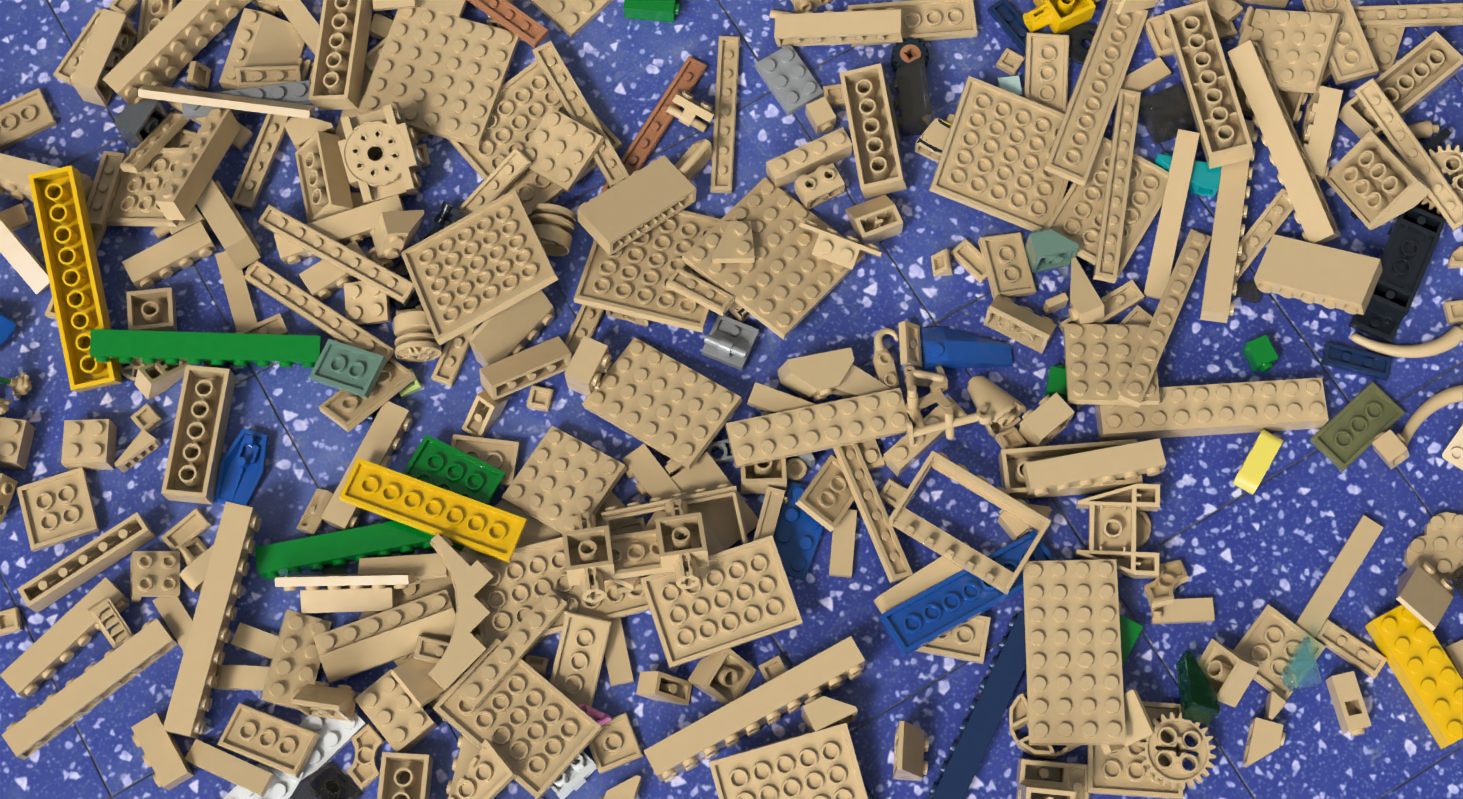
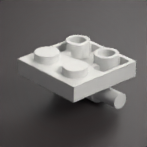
M582 751L550 788L560 799H565L573 790L577 791L587 782L585 779L597 769L596 764Z

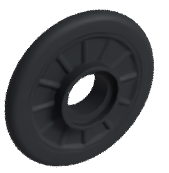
M1088 23L1079 24L1071 28L1066 34L1069 35V57L1074 62L1083 65L1089 48H1084L1081 42L1085 40L1092 41L1097 28L1096 25Z

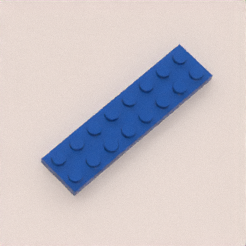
M1032 531L987 557L1014 573L1036 538V531ZM1041 540L1028 561H1055V559ZM963 569L881 614L879 619L903 656H906L1023 591V570L1008 595Z

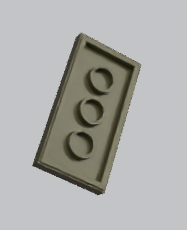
M1372 381L1309 441L1343 472L1372 445L1374 438L1379 433L1386 432L1406 412Z

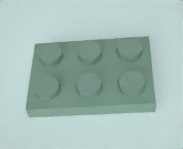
M328 339L309 378L312 381L368 399L387 359L382 355Z

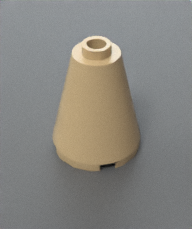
M974 376L968 382L967 391L976 409L981 406H987V414L991 415V423L985 425L991 436L995 437V433H1000L1016 426L1021 421L1019 416L1022 412L1026 413V407L1019 400L985 376Z

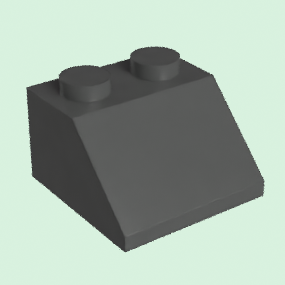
M150 99L125 106L123 111L116 116L114 125L127 143L138 147L168 114L159 100Z

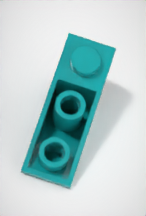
M1167 153L1157 154L1153 164L1169 172L1173 155ZM1194 160L1188 191L1192 194L1215 197L1219 189L1222 166L1209 169L1207 161Z

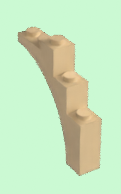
M437 534L431 539L430 544L442 558L450 573L455 590L456 616L449 645L442 658L428 675L445 691L486 650L484 647L485 641L478 634L473 636L471 632L490 614L487 610L489 606L482 598L476 599L474 596L494 576L491 574L493 572L492 569L485 562L480 563L477 560L470 566L468 564L470 562L469 559L462 552L457 553L452 548L453 543L445 535L441 537Z

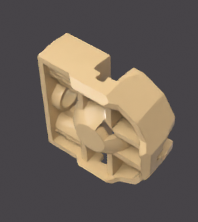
M1026 692L1016 697L1009 709V731L1020 750L1033 758L1056 759L1081 746L1065 745L1066 747L1063 750L1055 753L1051 745H1029V735L1018 740L1015 731L1026 725L1028 727V702L1026 700Z

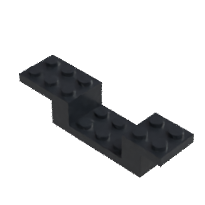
M1422 201L1414 208L1393 219L1387 233L1390 236L1380 257L1383 271L1365 314L1353 315L1348 325L1389 344L1393 341L1400 322L1409 312L1446 222L1441 213L1437 215V208L1429 212V204L1422 207Z

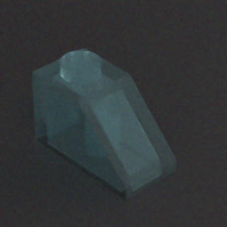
M1309 637L1303 638L1297 644L1283 668L1282 681L1288 687L1289 692L1317 687L1322 683Z

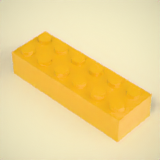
M1403 605L1369 622L1365 626L1366 630L1381 654L1387 658L1386 662L1439 747L1443 749L1462 739L1463 680L1433 632Z

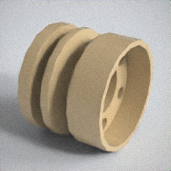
M541 203L535 205L532 209L530 220L546 254L550 256L567 255L571 249L573 239L570 234L575 231L574 225L577 222V215L573 211L555 204Z
M408 311L395 316L393 319L394 334L398 337L394 341L396 358L407 362H426L441 356L442 348L434 337L424 311Z

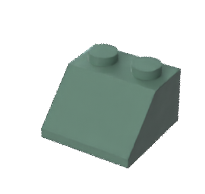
M1037 229L1031 232L1025 250L1032 274L1071 265V258L1076 257L1079 251L1078 243L1052 229Z

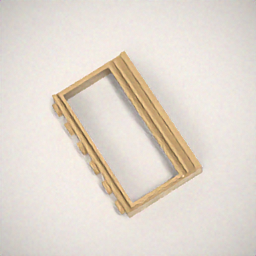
M931 451L889 517V524L1008 595L1048 530L1051 520L1048 519V515L1044 512L1034 511L1029 508L1025 501L1019 498L1015 500L1010 497L1005 489L1001 487L995 488L988 484L989 481L983 476L971 474L966 466L959 463L956 465L949 461V457L944 453ZM931 467L1039 531L1014 573L906 509L907 504Z
M730 484L719 485L716 490L708 491V488L698 489L694 491L695 494L691 495L677 493L667 500H663V497L650 499V503L642 505L641 502H633L627 504V508L618 509V506L605 508V512L601 513L602 525L609 526V533L612 536L609 521L665 510V505L670 500L681 499L686 501L687 505L732 497L742 545L748 543L737 487H730ZM728 549L708 553V556ZM640 581L634 590L615 583L617 597L621 596L622 593L643 591Z

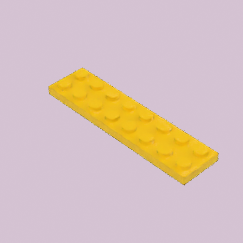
M357 458L339 495V500L432 535L439 534L441 537L445 535L451 542L509 563L527 524V519L361 458Z

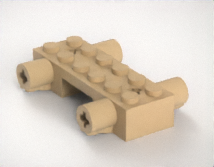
M681 499L670 500L665 505L666 517L655 519V530L610 536L608 525L597 527L594 514L589 512L577 513L573 518L574 530L562 532L569 586L581 585L582 598L590 603L599 602L605 598L604 581L674 571L676 584L679 588L690 589L696 587L700 582L698 568L709 566L701 512L689 514L686 501Z

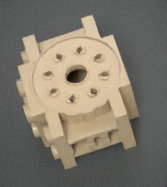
M391 104L382 106L383 109L350 118L346 116L340 118L346 139L338 141L347 177L353 187L356 189L360 188L363 202L366 204L397 194L400 197L410 194L412 196L420 194L419 187H422L420 177L416 174V172L423 171L421 165L424 164L421 151L419 152L415 145L419 143L417 134L413 131L412 127L409 128L404 123L402 114ZM378 153H383L380 160L374 161Z

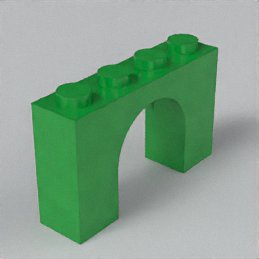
M624 0V16L631 19L674 23L675 15H679L680 2H677V0Z

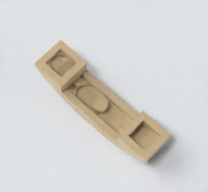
M248 665L218 666L216 675H219V679L215 689L263 691L269 667Z

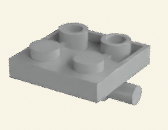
M718 315L710 334L705 336V345L701 354L742 371L759 335V329L727 316Z

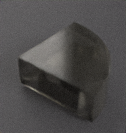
M1254 280L1237 285L1236 296L1238 298L1249 301V303H1259L1262 300Z

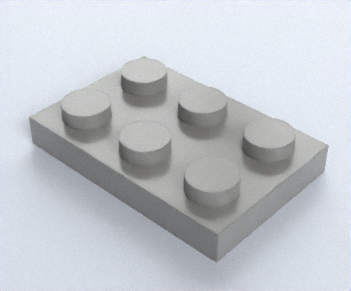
M791 44L755 63L756 71L787 116L824 96L823 90Z

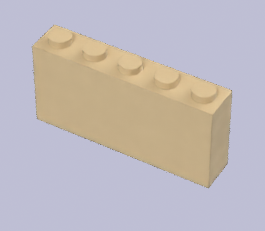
M663 155L658 159L652 160L644 168L634 171L628 178L618 181L610 189L600 192L597 197L589 202L581 204L577 208L578 222L609 255H612L696 202V188Z
M1273 234L1254 276V281L1257 289L1263 293L1272 292L1280 294L1284 298H1296L1308 304L1316 303L1328 309L1336 308L1344 310L1349 314L1364 315L1383 269L1381 259Z

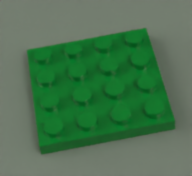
M427 434L402 473L487 505L490 504L506 476L504 471ZM421 531V532H423V533H425V534H427V535H429V536H431V537H434V536H435V535H432V534H430V533ZM452 542V547L460 551L463 550L464 546Z

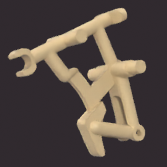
M913 366L904 368L906 376L905 385L907 387L905 409L909 416V421L906 422V431L909 446L914 445V437L945 430L946 438L951 440L955 437L954 427L978 421L980 424L986 425L991 423V415L987 414V406H981L977 408L976 413L967 415L958 404H952L942 393L948 390V379L941 366L935 367L936 373L916 370ZM916 386L927 387L931 391L929 394L918 399ZM937 402L944 409L945 420L926 425L920 411Z

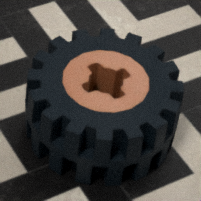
M908 37V40L903 38V42H896L891 53V66H893L894 72L898 71V75L901 76L903 74L904 78H908V76L915 78L916 74L919 77L922 72H925L929 61L928 47H925V43L923 41L919 42L918 38L912 40V37Z

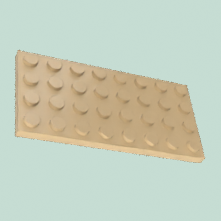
M643 518L610 525L612 536L641 532L645 528ZM562 537L516 548L510 563L490 555L469 559L470 562L468 564L470 566L477 560L480 563L485 562L492 569L493 572L491 574L494 576L474 596L476 599L482 598L489 606L487 610L490 614L478 625L480 636L486 643L484 645L486 650L496 639L503 642L550 589L566 601L568 607L541 637L562 632L566 611L604 620H613L650 611L644 591L622 593L621 596L617 597L613 580L604 581L606 595L603 600L593 603L584 601L581 585L569 586Z
M1116 559L1028 561L1023 568L1029 745L1126 744Z

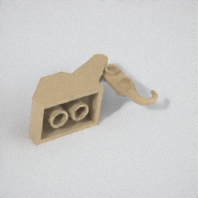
M890 328L880 329L875 334L873 364L877 379L852 364L854 356L850 347L788 359L777 370L780 383L805 400L814 399V402L824 401L831 394L851 398L895 389L899 384V379L893 357L883 345L882 337L885 334H889L894 337L895 341H898L899 337Z

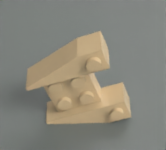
M1134 484L1078 500L1076 509H1089L1088 550H1076L1075 557L1082 560L1116 559L1117 573L1133 579L1158 578L1159 553L1136 552V511L1157 512L1159 510L1160 484Z

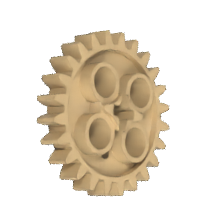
M1448 144L1444 151L1439 145L1437 153L1431 149L1429 150V157L1443 177L1452 178L1463 170V152H1459V145L1454 150H1451L1450 144ZM1449 161H1456L1459 167L1455 170H1450L1446 167V164ZM1463 174L1454 177L1452 184L1449 185L1463 203V189L1457 184L1459 180L1463 179ZM1428 195L1421 203L1422 207L1429 204V212L1437 208Z
M1170 712L1168 719L1161 714L1159 716L1160 723L1156 719L1151 720L1155 733L1142 739L1145 742L1137 744V747L1143 749L1137 756L1145 759L1140 766H1148L1149 768L1145 774L1153 773L1152 782L1160 779L1162 788L1167 783H1170V790H1174L1176 784H1178L1179 789L1182 791L1185 789V783L1191 789L1194 787L1193 780L1198 784L1203 782L1200 775L1204 777L1209 776V772L1205 768L1212 769L1214 765L1209 760L1216 758V755L1210 753L1216 746L1209 745L1208 743L1213 736H1205L1208 728L1200 729V720L1195 724L1192 723V715L1185 720L1182 712L1178 714L1177 718H1175L1173 712ZM1161 732H1167L1171 736V743L1162 741ZM1185 736H1190L1194 739V747L1186 745L1184 741ZM1156 746H1159V747H1161V748H1165V749H1168V750H1162V751H1161V750H1157V749H1156ZM1175 746H1177V750H1178V751H1180V752H1196V753H1197V756H1194V755H1191V754H1187V753H1181V754H1179L1178 756H1176V752H1175V751H1171V749H1173ZM1159 755L1167 757L1169 760L1167 767L1159 764ZM1183 759H1187L1192 763L1193 768L1191 771L1183 768Z

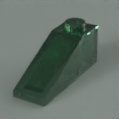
M1185 650L1176 664L1182 718L1209 725L1220 711L1217 693L1191 652Z

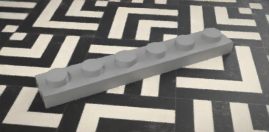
M310 80L215 92L218 94L298 104L311 103L309 101ZM182 103L185 120L207 117L211 109H227ZM230 109L233 114H234V113H241V112H249V111H243V110Z

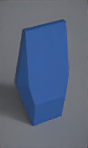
M245 428L241 430L221 459L214 497L215 502L224 505L226 502L248 506L264 474L268 435Z

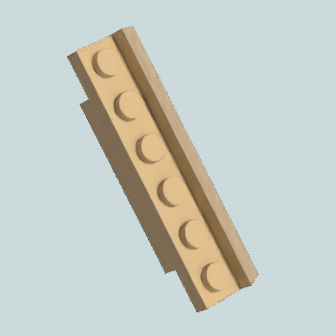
M447 589L313 636L330 684L414 654L419 635L446 642L450 641L456 615Z

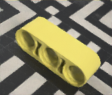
M1263 429L1232 484L1253 495L1282 445L1283 440Z

